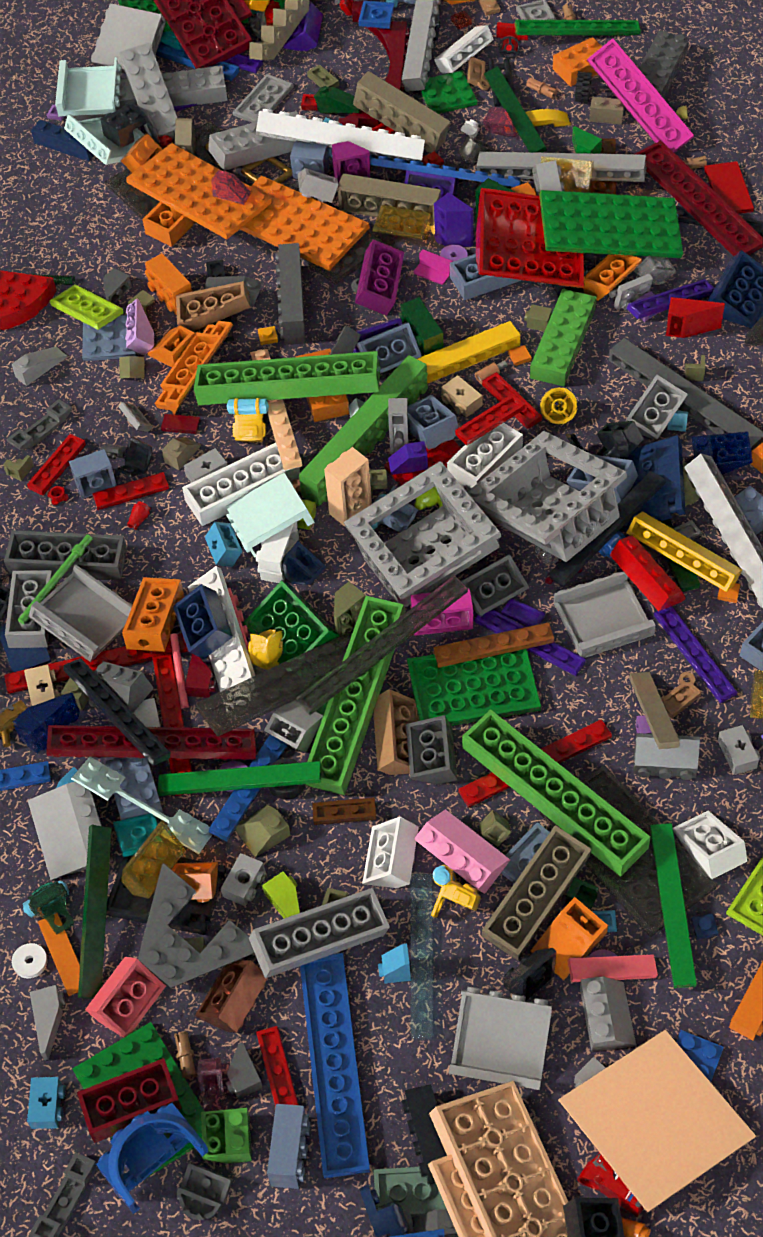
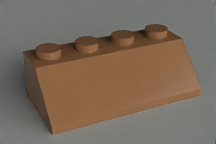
M390 689L379 695L374 709L377 770L389 775L410 774L406 724L419 721L416 703L414 699Z

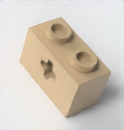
M458 375L442 386V400L446 404H451L458 414H463L467 418L482 407V395Z
M48 665L24 670L32 709L39 711L58 706V700H61L58 688H54L53 682L57 681L54 669L51 670ZM41 684L46 685L45 692L41 691Z

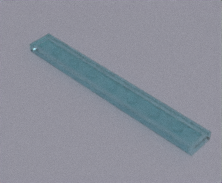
M411 874V1040L434 1039L433 921L431 916L432 874Z

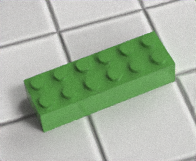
M562 289L530 365L531 379L565 387L594 315L596 296Z

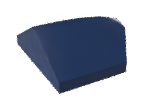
M299 541L294 544L282 559L284 577L291 584L311 585L326 568Z

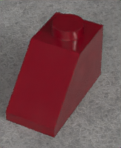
M192 654L185 683L187 696L211 698V693L216 691L217 682L213 678L212 671L202 659Z

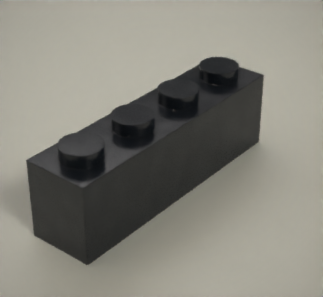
M429 1084L404 1090L405 1099L401 1100L404 1114L408 1113L410 1118L407 1121L409 1133L415 1136L416 1141L413 1142L415 1155H420L421 1163H418L421 1177H426L428 1185L436 1183L428 1164L431 1161L447 1156L429 1114L437 1107L432 1086Z

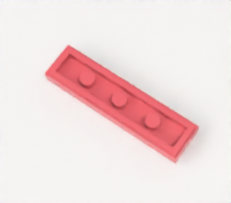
M654 955L569 958L568 960L571 982H581V979L602 976L614 980L652 979L658 976Z

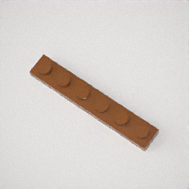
M548 622L433 647V652L439 668L554 643V636Z

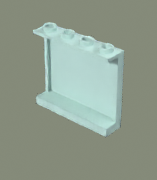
M115 57L114 66L68 68L66 60H60L55 102L58 116H68V114L72 116L108 114L117 111V106L120 105L119 85H121V76L119 74H122V66L118 64L117 57Z
M68 114L64 129L105 165L121 162V159L135 142L145 135L138 128L134 129L135 142L120 148L103 136L100 121L102 117L77 121L71 114Z
M285 473L280 474L226 506L229 512L226 516L247 553L251 551L254 558L256 554L252 547L303 518L307 526L315 523Z

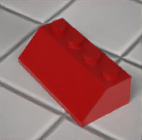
M633 535L618 541L610 556L658 612L681 603L686 599L681 589Z

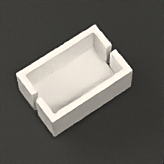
M297 522L261 542L262 548L256 554L258 573H260L261 580L275 583L285 580L282 559L299 540Z

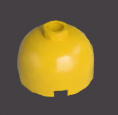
M560 387L550 389L541 399V413L550 423H567L576 414L577 399L568 389Z

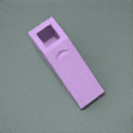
M136 298L126 308V348L145 355L154 347V331L139 299Z

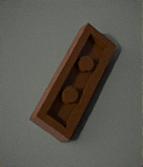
M375 797L312 803L314 825L377 820Z

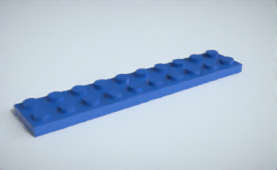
M370 154V165L477 182H484L489 178L503 186L516 187L525 183L520 181V177L508 176V179H505L504 175L492 173V176H488L487 172L475 171V174H473L472 170L459 168V171H455L456 168L450 166H443L440 169V165L427 163L426 166H423L422 162L410 161V164H408L407 160L394 158V161H391V158L385 156H378V159H375L376 155Z
M343 953L332 954L300 966L324 1179L370 1172Z

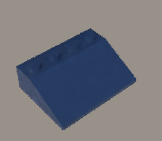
M742 250L730 259L708 300L710 302L725 303L722 319L755 330L758 329L763 319V266Z

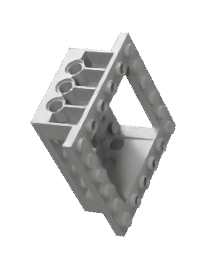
M543 431L467 493L491 521L567 562L620 518L614 488L627 478V473ZM545 453L596 478L581 491H578L550 476Z
M441 461L344 521L345 527L355 538L366 563L396 603L404 604V607L411 604V595L429 593L500 547L497 541L501 537L500 531ZM435 486L443 506L383 543L371 526ZM451 539L450 543L442 544L445 540ZM429 550H435L432 554H426ZM413 560H419L417 564H410Z

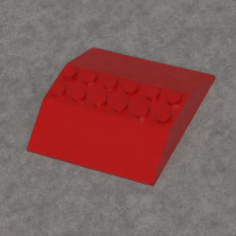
M481 188L476 227V261L480 275L577 288L584 287V253L546 251L539 196Z

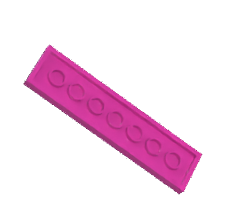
M613 38L587 59L592 68L655 143L661 140L675 153L694 138L693 133Z

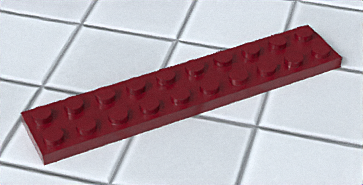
M661 140L634 154L646 155V171L733 256L741 250L750 255L763 248V237Z
M48 725L47 756L145 758L116 726ZM147 727L171 752V758L256 759L254 729Z

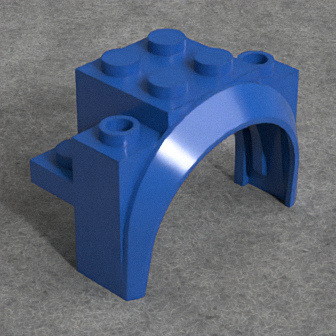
M171 1102L168 1106H162L156 1114H150L146 1111L144 1114L137 1115L125 1129L117 1131L110 1141L112 1145L111 1151L104 1153L96 1165L117 1196L124 1201L134 1214L140 1207L129 1193L132 1189L189 1142L202 1157L209 1151L206 1143ZM163 1133H171V1134H170V1137L167 1139L166 1136H165ZM124 1166L129 1170L127 1173L124 1172Z

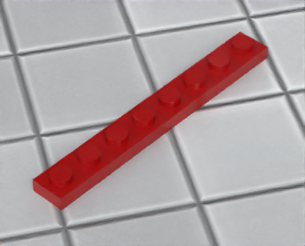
M601 719L541 748V750L559 764L612 738V734ZM492 772L459 788L458 792L469 808L510 788V786Z

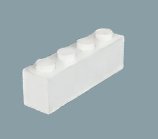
M488 25L474 27L434 60L439 71L442 74L453 73L467 62L470 57H473L494 39Z

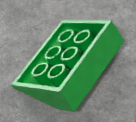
M282 580L243 622L251 633L257 635L275 629L276 632L282 631L283 651L278 662L289 674H292L297 668H301L323 653L339 637L295 588Z

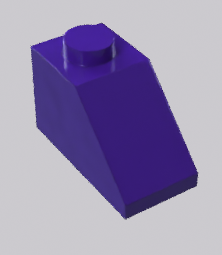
M425 441L405 444L388 458L391 475L427 470L428 455Z

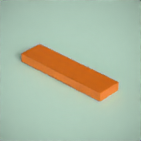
M56 913L38 921V924L68 996L78 993L80 964L60 917Z

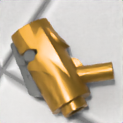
M22 700L0 710V737H2L3 747L11 746L10 733L13 729L21 727L32 718L30 711Z

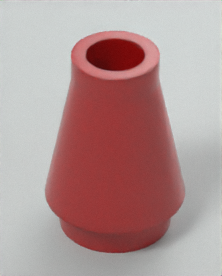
M138 501L137 504L133 505L127 526L137 530L139 525L150 515L149 511L151 508L144 502Z

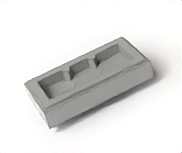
M121 402L120 410L136 430L148 432L153 428L135 404Z

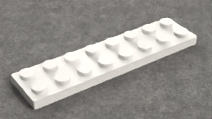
M215 566L189 585L188 589L189 592H192L199 585L203 584L217 591L233 637L210 654L209 657L226 713L233 714L261 695V691L222 570Z

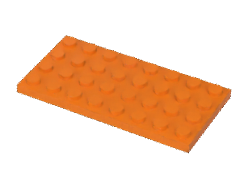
M173 143L126 177L128 184L225 239L230 238L272 204V199L269 196Z
M261 175L250 187L269 196L272 199V204L240 230L277 247L279 244L299 243L301 258L330 271L370 227L368 222L314 198L305 197L302 193Z

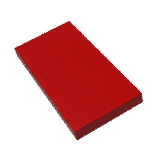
M737 161L706 165L704 167L710 188L738 214L754 212V207Z

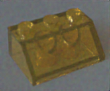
M382 205L373 226V231L427 240L431 231V213Z
M164 821L157 825L122 871L121 881L132 895L150 898L156 890L162 864L164 863L172 869L186 851L185 847Z

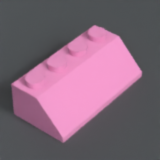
M446 809L426 822L414 838V840L484 894L510 861L508 857Z

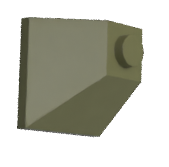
M269 805L239 822L235 829L255 858L291 836L287 822L278 810Z

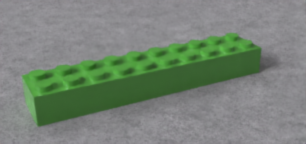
M378 351L198 365L194 384L198 405L227 404L229 399L235 398L281 400L379 392L380 362Z
M410 355L405 358L379 387V392H374L299 474L302 497L315 502L318 506L328 501L324 469L329 463H333L343 452H347L352 447L363 456L374 450L375 444L378 441H382L389 430L388 398H407V406L417 402L419 395L424 394L428 389L427 364Z
M370 596L365 597L307 761L321 762V783L306 784V786L345 796L406 618L404 604Z
M491 709L462 736L464 750L562 830L591 848V853L620 877L649 848L650 836Z

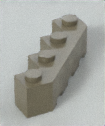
M285 0V8H274L273 25H261V42H249V58L274 60L308 12L309 0Z

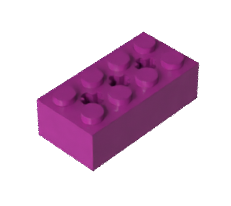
M374 239L365 251L355 299L356 304L387 316L395 304L405 252Z

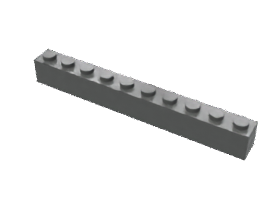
M623 338L610 349L609 361L648 387L654 377L659 375L687 393L688 395L679 409L688 412L689 416L749 457L752 450L763 443V431L760 428H757L748 422L747 419L742 418L732 409L721 404L717 399L693 385L689 380L681 377L661 361L650 356L646 351L641 350L633 342Z

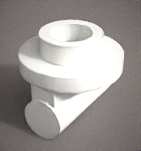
M472 119L470 121L466 120L465 124L461 127V131L474 138L480 130L478 127L479 123Z

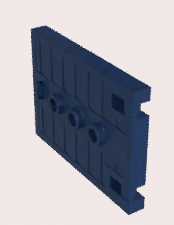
M676 435L633 450L628 460L633 461L638 477L631 490L650 471L665 478L666 483L621 528L622 531H628L633 518L641 512L650 515L658 521L672 518V513L675 512L679 516L686 514L682 440Z

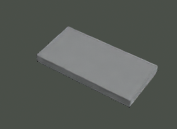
M266 74L233 111V116L251 123L257 122L259 111H263V109L274 110L293 89L294 84Z

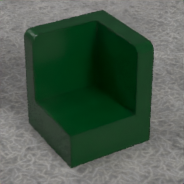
M574 878L566 895V904L575 897L591 910L598 896L599 888Z

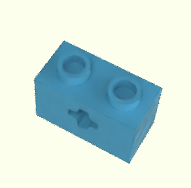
M214 522L205 536L206 542L216 565L232 567L242 553V549L231 523Z
M59 1077L31 1078L27 1123L31 1129L58 1128L59 1121H63L64 1111L63 1107H60L61 1099L65 1098V1085H62Z

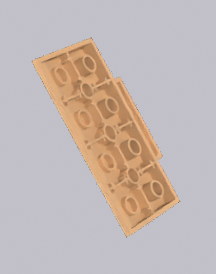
M514 1080L435 1107L429 1113L447 1156L431 1161L428 1166L459 1237H567L563 1206L568 1203V1199Z

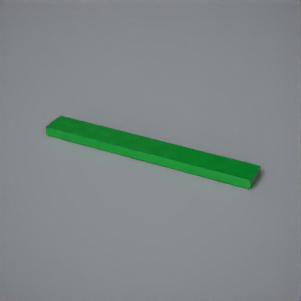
M515 20L517 35L629 36L639 35L641 32L638 20Z
M320 761L160 774L157 793L159 796L321 783L322 764Z
M672 823L650 825L673 988L696 987V976Z

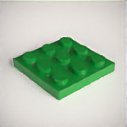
M463 70L428 78L425 90H420L427 107L438 114L477 105V99L469 83H467Z

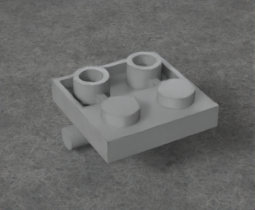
M650 274L621 284L618 288L609 292L611 298L616 296L614 307L617 311L622 308L626 310L628 303L634 302L650 291L653 280Z

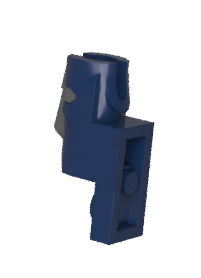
M369 1184L360 1187V1193L376 1237L383 1235L391 1237L414 1233L411 1213L403 1211L396 1201L377 1207L376 1204L380 1203L376 1189L371 1190Z

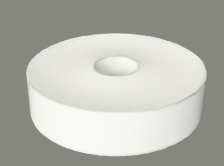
M33 943L22 945L14 952L12 957L14 971L23 978L37 977L45 970L48 962L44 949ZM33 958L32 963H26L27 959Z

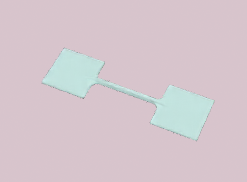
M89 757L72 777L73 781L107 801L113 793H118L167 822L168 825L164 829L163 834L197 854H200L213 835L209 833L210 827L207 824L202 823L180 809L174 817H168L123 791L120 785L126 777L92 757Z

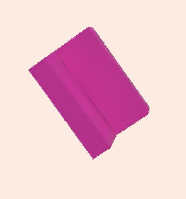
M422 249L419 253L420 263L413 273L443 285L450 276V263L453 261Z

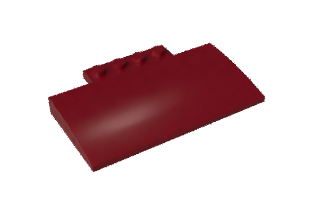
M153 0L195 69L210 67L249 49V42H252V39L241 21L251 17L252 13L244 0Z

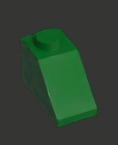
M576 126L573 127L572 142L575 153H601V138Z

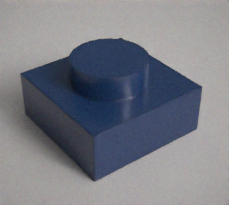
M713 913L691 917L696 940L718 936Z

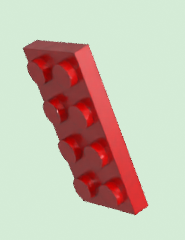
M452 439L439 444L436 448L429 450L426 448L428 469L440 461L447 468V462L461 447ZM388 462L384 464V467L391 475L390 466ZM425 470L391 476L402 486Z

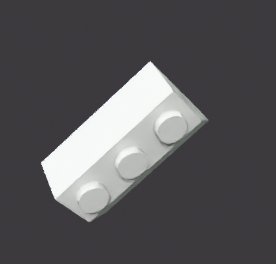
M398 817L372 827L362 884L400 888L410 884L417 842L414 838L418 834V826L402 817Z

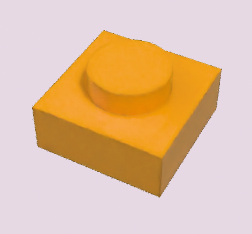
M275 326L258 329L261 345L278 342Z

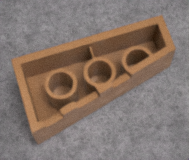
M244 281L176 295L177 324L194 332L206 327L208 324H213L250 308V294Z

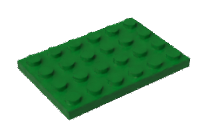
M527 649L439 668L434 654L407 659L419 721L445 715L453 726L477 722L490 709L500 717L541 711V704Z
M151 1022L72 1068L82 1088L86 1089L164 1058L182 1107L178 1111L202 1139L201 1112H204L185 1078H182L181 1071ZM163 1133V1134H164V1135L166 1136V1138L168 1139V1138L170 1137V1134H171V1133ZM189 1142L186 1146H184L180 1151L173 1155L169 1160H167L152 1174L159 1171L160 1169L167 1166L176 1159L180 1158L184 1154L188 1153L195 1147Z

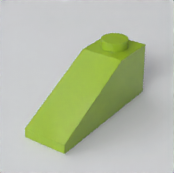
M282 871L262 885L264 894L283 919L300 913L296 892L297 883L292 876L288 877Z

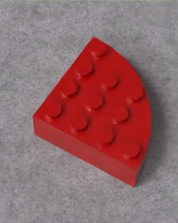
M0 270V330H7L25 323L47 306L57 291L53 277Z

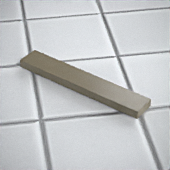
M650 672L630 673L629 680L658 749L679 748V738Z

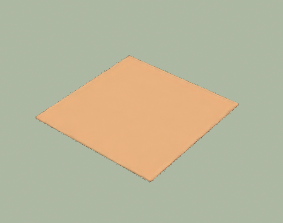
M666 1030L558 1099L647 1212L756 1137Z

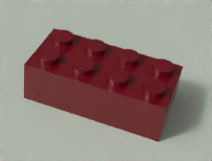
M164 1058L76 1092L89 1134L94 1143L112 1137L120 1129H125L137 1115L144 1114L146 1111L150 1114H156L162 1106H168L171 1102L178 1110L182 1109Z

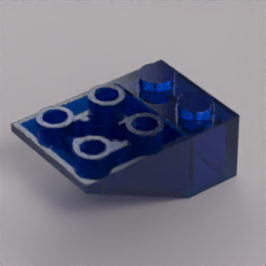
M748 431L691 437L692 458L695 459L700 454L711 456L721 475L753 462Z
M70 692L28 707L13 721L20 741L38 754L41 750L47 749L48 725L68 726L78 719L80 711L74 694Z

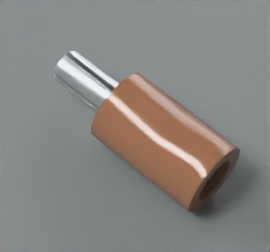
M502 361L497 365L491 363L475 372L476 380L482 384V380L496 372L500 374V370L507 366V362Z

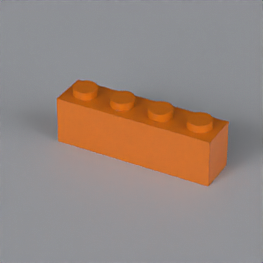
M763 962L729 1025L730 1029L754 1041L756 1035L761 1037L763 1033Z

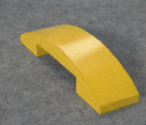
M539 109L526 112L533 126L553 124L554 127L570 125L567 113L560 110ZM510 119L503 122L506 134L517 133Z

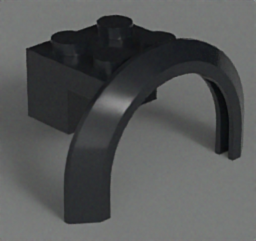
M127 103L120 110L108 113L100 118L103 136L120 148L135 142L133 130L145 124L151 133L152 139L161 147L159 134L149 114L138 105Z
M635 421L606 423L597 433L603 447L595 455L628 460L631 452L638 448V445L643 440ZM575 433L566 434L570 444L586 451L578 441Z

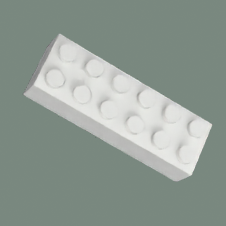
M274 443L182 487L184 498L200 524L204 526L229 513L226 508L227 505L282 473H285L292 483V480L299 478L300 468L284 470L277 445Z

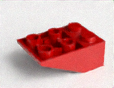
M671 297L666 336L686 338L720 329L725 303Z

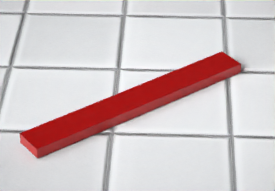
M172 653L152 657L163 727L184 728ZM169 758L171 774L192 772L190 758Z

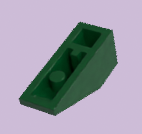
M323 86L314 95L320 113H359L361 109L353 105L355 96L338 88Z

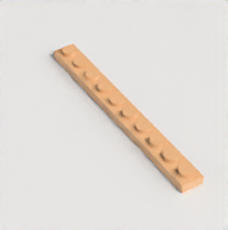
M268 349L250 352L252 361L271 359ZM283 399L267 400L269 404L267 414L283 469L288 470L302 467V461Z

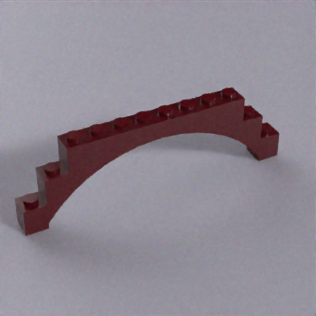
M353 0V22L359 23L363 1ZM391 21L390 28L366 27L380 40L389 56L390 67L385 81L400 91H405L402 76L409 42L407 38L410 37V28H407V22ZM362 110L359 113H352L344 118H339L340 124L344 126L346 123L356 125L355 128L360 129L362 126L374 128L382 123Z

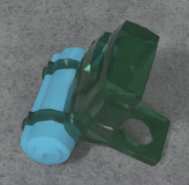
M63 881L48 882L41 885L32 893V896L28 897L29 900L23 903V910L28 916L32 918L38 915L44 918L55 934H59L74 925V921L66 909V897L69 895L68 885ZM57 912L59 915L66 917V923L62 926H57L54 923V914Z

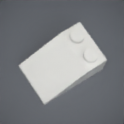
M709 811L673 827L674 833L694 862L710 879L747 862L745 841Z

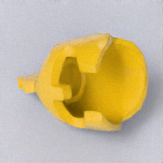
M275 629L264 631L259 635L250 633L249 657L253 666L261 673H275V669L279 665L277 661L283 651L282 631L276 632Z

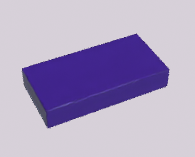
M512 598L501 612L502 615L528 627L540 624L545 617L544 612Z

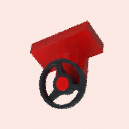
M497 22L496 38H503L498 44L499 54L506 59L515 58L520 52L519 41L528 40V35H517L515 24ZM501 53H514L515 55L511 57H506Z

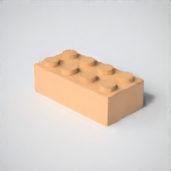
M353 447L347 452H343L333 463H329L324 469L329 514L344 526V521L372 504L369 461Z

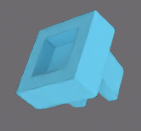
M676 411L668 423L667 430L686 431L688 412Z

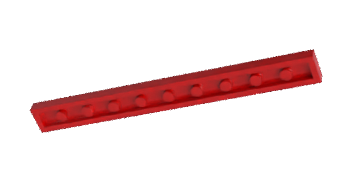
M179 633L180 652H188L183 634ZM169 638L165 652L126 649V646L102 651L92 662L81 656L47 665L51 670L54 669L57 681L53 683L61 682L70 678L64 671V665L81 658L94 672L103 661L122 667L153 660L152 657L171 654V640ZM24 670L4 674L8 694L28 689Z

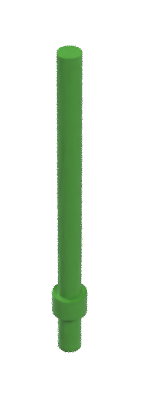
M86 535L79 544L74 546L70 556L18 618L21 624H25L29 619L31 605L35 601L39 603L43 601L76 559L85 553V548L93 540L90 535Z

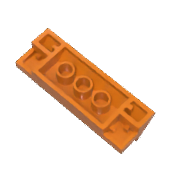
M218 321L216 325L208 324L203 333H195L160 386L163 392L155 402L157 408L171 410L175 415L194 387L197 366L210 363L233 326L232 322Z

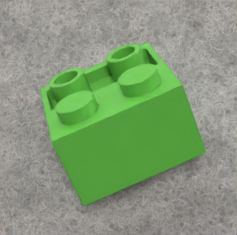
M247 1108L201 1112L202 1140L206 1143L209 1151L203 1156L204 1160L226 1164L252 1161L250 1116Z

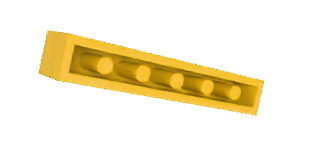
M511 321L445 348L438 349L428 355L421 356L418 360L427 364V384L520 346V334Z
M644 512L636 515L628 528L627 534L630 536L633 535L637 540L726 592L735 585L742 572L741 568Z

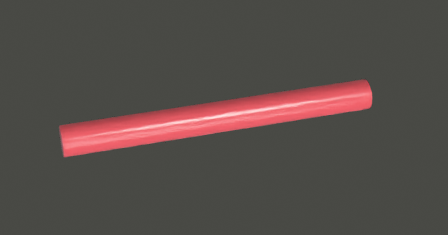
M174 633L170 635L181 709L189 708V703L185 690L178 634Z

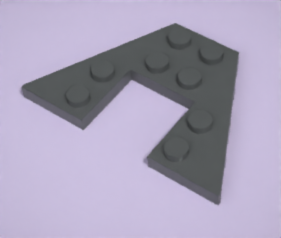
M163 863L138 956L140 962L172 989L182 983L191 981L255 953L249 936L230 920L201 953L172 930L168 925L197 892Z

